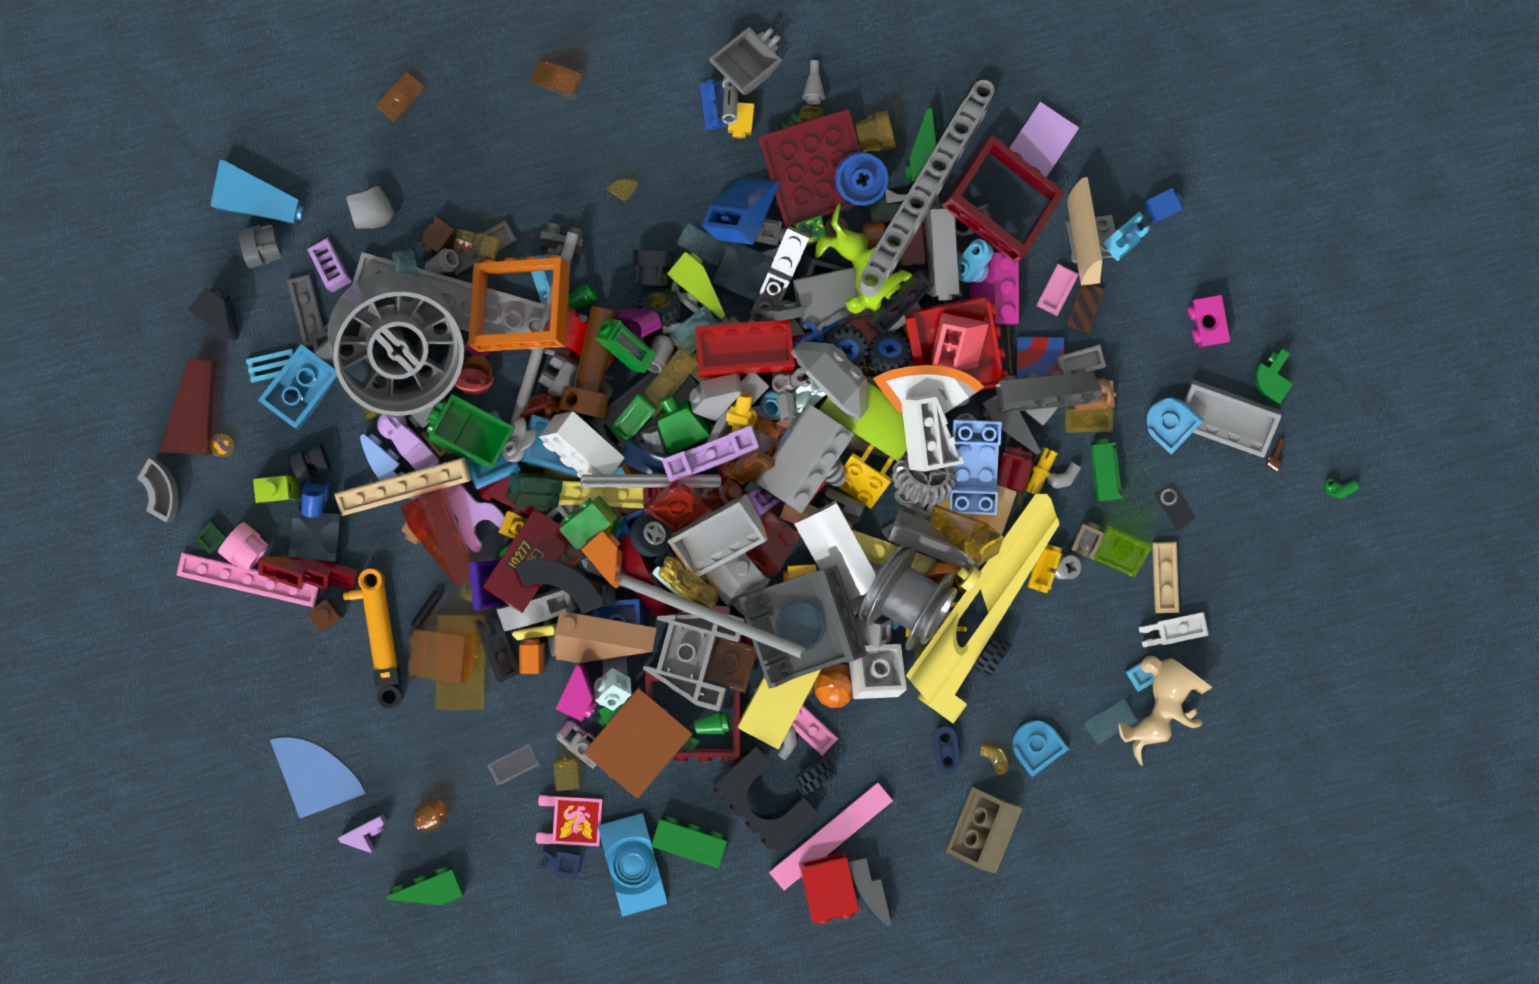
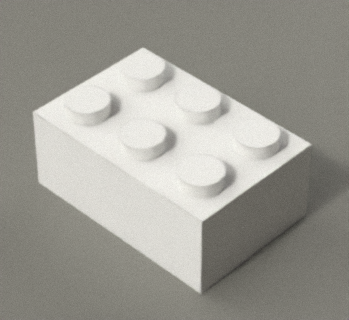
M573 411L555 415L538 436L544 441L543 445L548 450L555 451L561 457L562 463L568 467H573L578 472L579 478L583 474H613L624 459L616 449Z

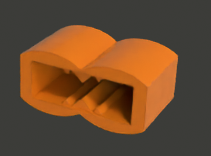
M540 638L524 640V643L519 645V673L539 674L545 672V643H540Z

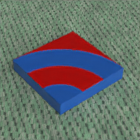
M1017 337L1016 379H1023L1026 375L1035 373L1043 377L1048 376V373L1058 371L1055 357L1064 355V338Z

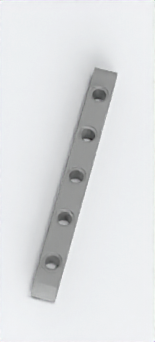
M987 80L976 82L969 95L962 102L870 256L859 283V290L863 295L868 297L877 295L892 274L991 105L994 94V86L991 82ZM978 93H984V94H986L987 96H986V97H982V96L978 95ZM961 129L965 131V133L961 134L958 133L956 130ZM939 166L943 168V170L938 171L934 169V167ZM911 204H919L921 208H914ZM888 242H897L899 246H891ZM871 279L874 280L876 284L869 285L865 281Z

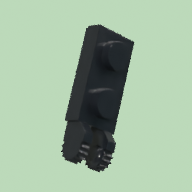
M491 614L488 615V620L495 633L488 635L485 625L480 619L475 621V626L482 638L480 640L498 683H501L520 673L505 632L501 629L496 616Z

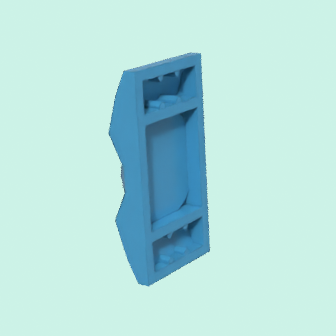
M643 813L597 825L622 917L667 904Z

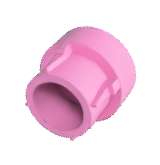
M242 522L226 538L218 553L234 566L238 565L244 571H249L258 562L260 556L264 555L268 549V544L260 538L261 535L253 528Z

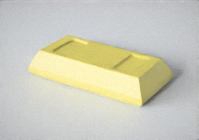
M557 623L513 631L512 635L517 640L556 634Z

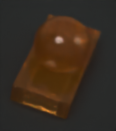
M406 71L389 88L376 107L390 120L395 122L425 87Z
M756 449L740 456L738 461L725 467V475L744 484L774 467L775 459Z

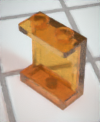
M414 629L410 640L412 652L408 661L409 676L453 683H470L475 636Z

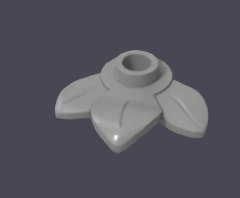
M519 418L511 424L515 428L503 448V458L509 462L520 461L525 454V449L529 448L535 440L537 431H527V424L524 418Z

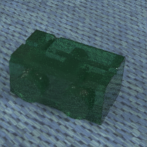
M512 472L510 474L506 499L514 504L513 507L526 510L528 506H534L536 510L548 511V508L558 507L559 494H561L563 483L554 476Z

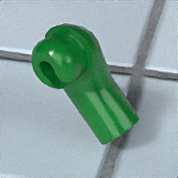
M1327 479L1323 487L1328 495L1338 499H1342L1359 490V486L1354 479L1345 484H1340L1334 479Z

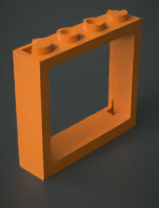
M549 255L548 258L542 259L529 256L526 257V260L505 258L504 261L499 262L486 259L483 260V263H474L468 345L478 352L565 347L570 264L559 255ZM554 270L550 331L484 335L487 277L489 274Z

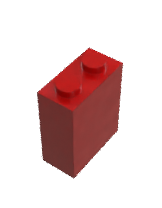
M844 852L798 863L813 923L825 924L830 922L832 918H849L854 913L859 912L848 860Z

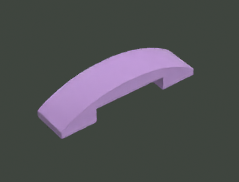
M750 425L691 450L664 458L662 463L669 481L673 482L759 449V445Z

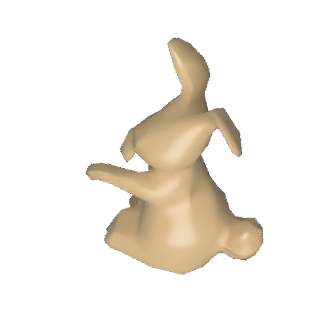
M1147 656L1143 659L1140 668L1145 673H1153L1154 676L1152 684L1155 697L1154 708L1151 714L1143 718L1136 727H1129L1121 721L1118 724L1119 733L1124 742L1135 740L1132 745L1133 752L1141 766H1143L1141 757L1142 747L1146 744L1168 741L1172 735L1170 724L1172 719L1191 728L1200 727L1203 723L1199 719L1191 720L1197 714L1196 708L1184 713L1182 704L1191 690L1204 694L1212 689V687L1172 658L1160 660L1156 656Z

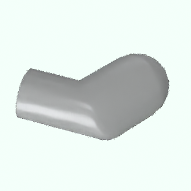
M792 726L783 740V745L776 753L784 760L788 758L797 745L796 733Z

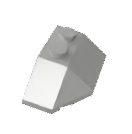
M801 341L790 352L811 380L841 410L851 415L853 419L858 421L868 410L867 378L859 367L853 365L846 358L845 353L841 349L837 348L834 344Z

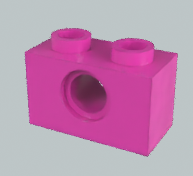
M1222 295L1191 301V306H1188V314L1190 320H1194L1195 329H1192L1194 343H1198V347L1201 348L1230 342ZM1204 316H1210L1213 319V326L1211 328H1206L1203 325L1202 319Z

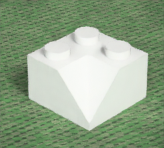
M888 644L880 647L864 645L867 655L849 662L853 699L899 697L907 690L901 644Z

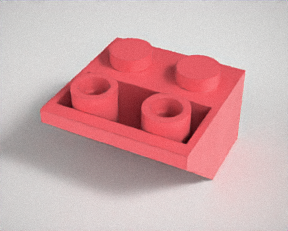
M942 313L931 354L932 365L947 366L960 371L978 367L989 323Z

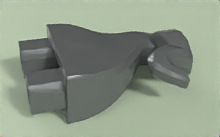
M555 351L549 364L559 371L555 374L545 368L538 381L548 388L547 393L561 397L564 385L574 386L579 358L572 353H569L567 356ZM605 373L601 393L611 397L614 388L607 380H611L612 375Z

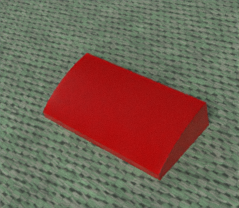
M790 319L695 326L699 378L726 376L735 373L740 375L794 370V357L790 353L793 350Z

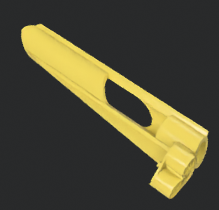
M1035 494L982 568V574L978 582L970 591L965 592L906 675L920 692L917 698L953 724L967 706L965 702L955 696L957 690L1059 526L1051 498L1047 494ZM981 589L988 615L964 647H960L956 639L959 618Z

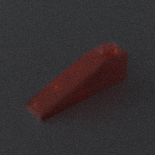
M439 489L400 505L408 528L455 585L469 581V563L473 561L445 489Z

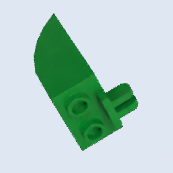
M451 394L449 400L444 399L443 402L439 401L436 403L426 420L430 423L426 431L430 433L429 441L455 455L464 457L466 460L492 469L515 428Z

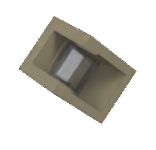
M1089 521L1087 525L1081 524L1069 549L1089 559H1093L1105 533L1100 532V526Z

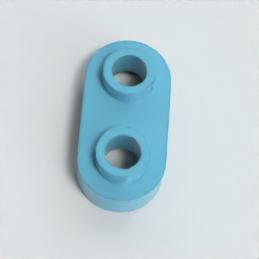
M977 239L969 245L957 261L958 278L960 281L972 282L976 279L993 256L991 244Z

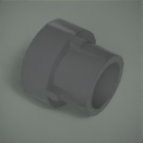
M272 224L262 227L257 225L238 231L242 254L249 269L270 264L271 261L282 258L281 242L277 230Z

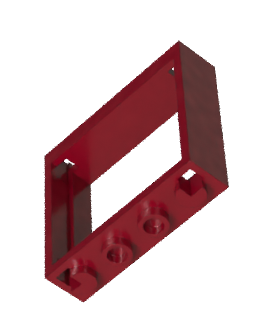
M991 135L981 142L941 206L1012 262L1016 263L1026 256L1065 192L1055 182L1042 175L1039 169L1023 160L1020 154L1013 152L1004 145L1001 139ZM988 153L1048 199L1022 243L961 196Z
M645 672V694L653 700L654 681L660 680ZM733 690V748H695L691 752H687L688 749H680L682 752H677L673 756L674 761H688V757H698V761H712V757H721V761L728 762L734 761L735 757H740V729L736 727L740 721L739 691Z

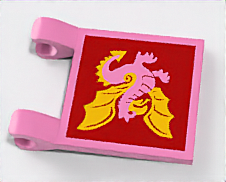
M550 795L539 796L538 803L540 806H555L553 834L538 832L536 834V843L599 846L600 834L597 825H601L602 799Z

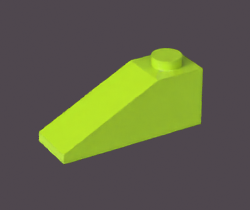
M685 252L667 273L668 276L723 321L725 314L707 273L701 265L703 260L693 252L690 255Z

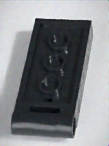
M672 354L660 373L650 372L607 407L605 419L594 417L587 424L622 455L625 442L609 428L639 393L658 408L632 439L641 442L643 440L641 431L651 425H658V414L664 410L660 400L669 394L673 395L677 403L686 399L689 400L691 391L698 384Z

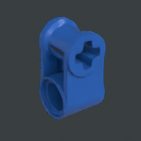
M306 480L302 490V515L312 518L322 515L330 499L331 483L319 484Z

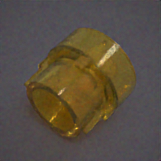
M887 110L872 113L873 116L855 122L862 152L875 150V152L880 150L885 152L896 149Z

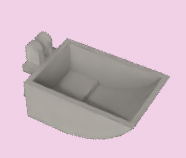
M748 27L710 57L709 61L745 95L770 77L781 63L782 59L775 53L779 49L776 44L781 37L777 34L771 40L769 37L774 32L772 28H769L765 33L762 31L757 35Z

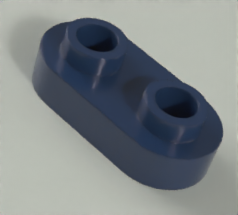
M940 726L933 734L936 764L942 772L953 773L960 766L957 735L951 727ZM943 733L949 735V739L946 742L940 739ZM947 756L952 758L950 765H946L943 762Z

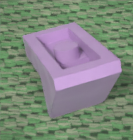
M384 814L341 835L338 840L343 844L372 853L375 849L367 834L370 833L371 836H374L383 831L382 826L387 823Z

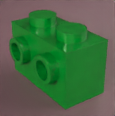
M600 495L593 500L589 497L579 506L581 510L576 514L574 511H571L562 519L564 524L559 530L577 551L595 538L601 531L609 527L618 517Z

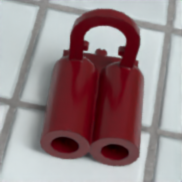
M1010 445L1006 446L1005 451L1001 454L998 466L997 485L1026 492L1033 465V452L1023 450L1019 446L1018 448L1011 447Z

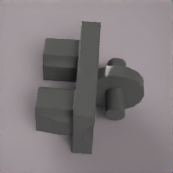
M548 223L545 231H541L540 247L547 248V254L560 256L566 236L559 235L561 226L558 224ZM572 227L569 229V232L579 234L573 254L582 256V230Z

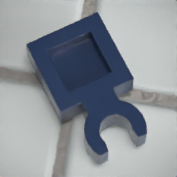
M558 850L556 857L549 851H541L540 855L546 856L549 861L547 864L539 863L538 868L548 869L554 867V875L577 878L581 854Z

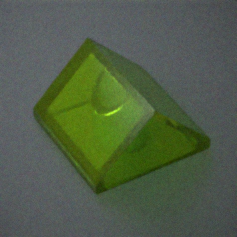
M1105 526L1103 530L1105 534L1092 560L1135 578L1151 551L1153 544L1114 527Z

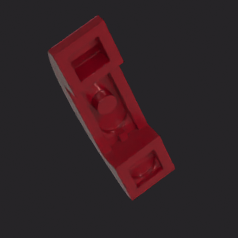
M630 534L617 539L621 543L618 548L623 552L622 567L625 574L662 589L644 555L640 554L632 545ZM636 592L643 604L656 617L670 616L680 612L678 608Z

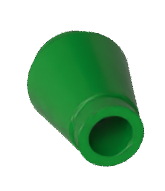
M589 283L579 285L568 295V307L575 311L594 304L598 297L593 287Z
M719 711L695 720L696 733L725 734L726 731H730L731 723L728 713Z

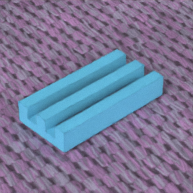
M293 349L246 359L251 383L275 378L280 371L256 376L255 372L285 366L289 359L254 367V363L288 355L291 358L294 354Z

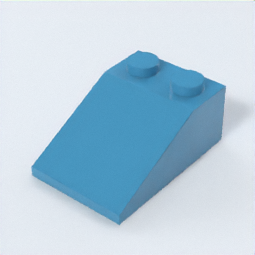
M301 344L258 401L300 431L337 378L336 370Z

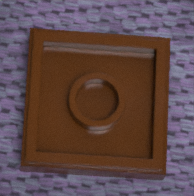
M717 636L704 681L746 693L757 657L755 646Z

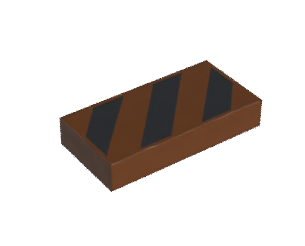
M1080 284L1066 326L1089 334L1104 289L1091 284Z

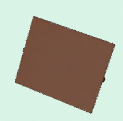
M638 688L584 751V754L603 769L610 778L616 780L638 799L693 733L671 716L667 709H663Z

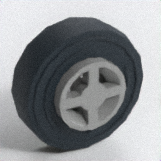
M647 514L641 516L632 524L630 539L632 545L640 554L647 557H655L663 554L670 546L668 543V539L671 537L669 525L658 515Z

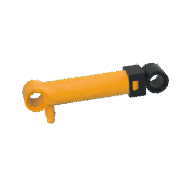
M371 568L364 570L359 576L358 583L361 589L343 593V599L356 600L363 598L374 665L375 687L382 686L377 694V700L382 707L392 709L402 703L404 693L396 685L401 683L402 680L400 667L397 666L384 585L385 576L381 570ZM369 574H374L377 577V584L374 587L369 586L366 582ZM387 690H392L396 694V700L393 703L388 702L385 698Z

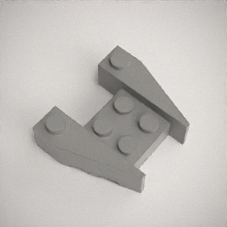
M722 613L724 615H727L729 617L746 623V620L744 618ZM693 614L658 616L657 620L669 623L657 668L646 665L643 669L689 699L695 705L722 711L728 688L705 682L704 680L716 637L740 642L742 634Z

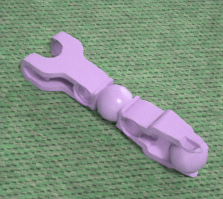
M380 415L377 422L380 434L393 441L401 455L415 470L441 464V460L424 440L407 426V419L404 415ZM462 484L435 490L457 516L458 536L472 551L478 553L482 549V542L475 532L478 522L490 520L500 528L505 515L494 503L477 501Z

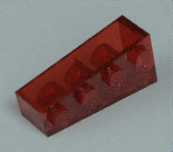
M187 360L159 452L197 455L212 454L217 374L216 361Z
M728 477L721 482L720 487L713 489L705 503L713 512L749 493ZM770 510L759 516L768 540L748 550V556L753 562L756 561L763 569L761 572L766 578L781 570L801 536Z

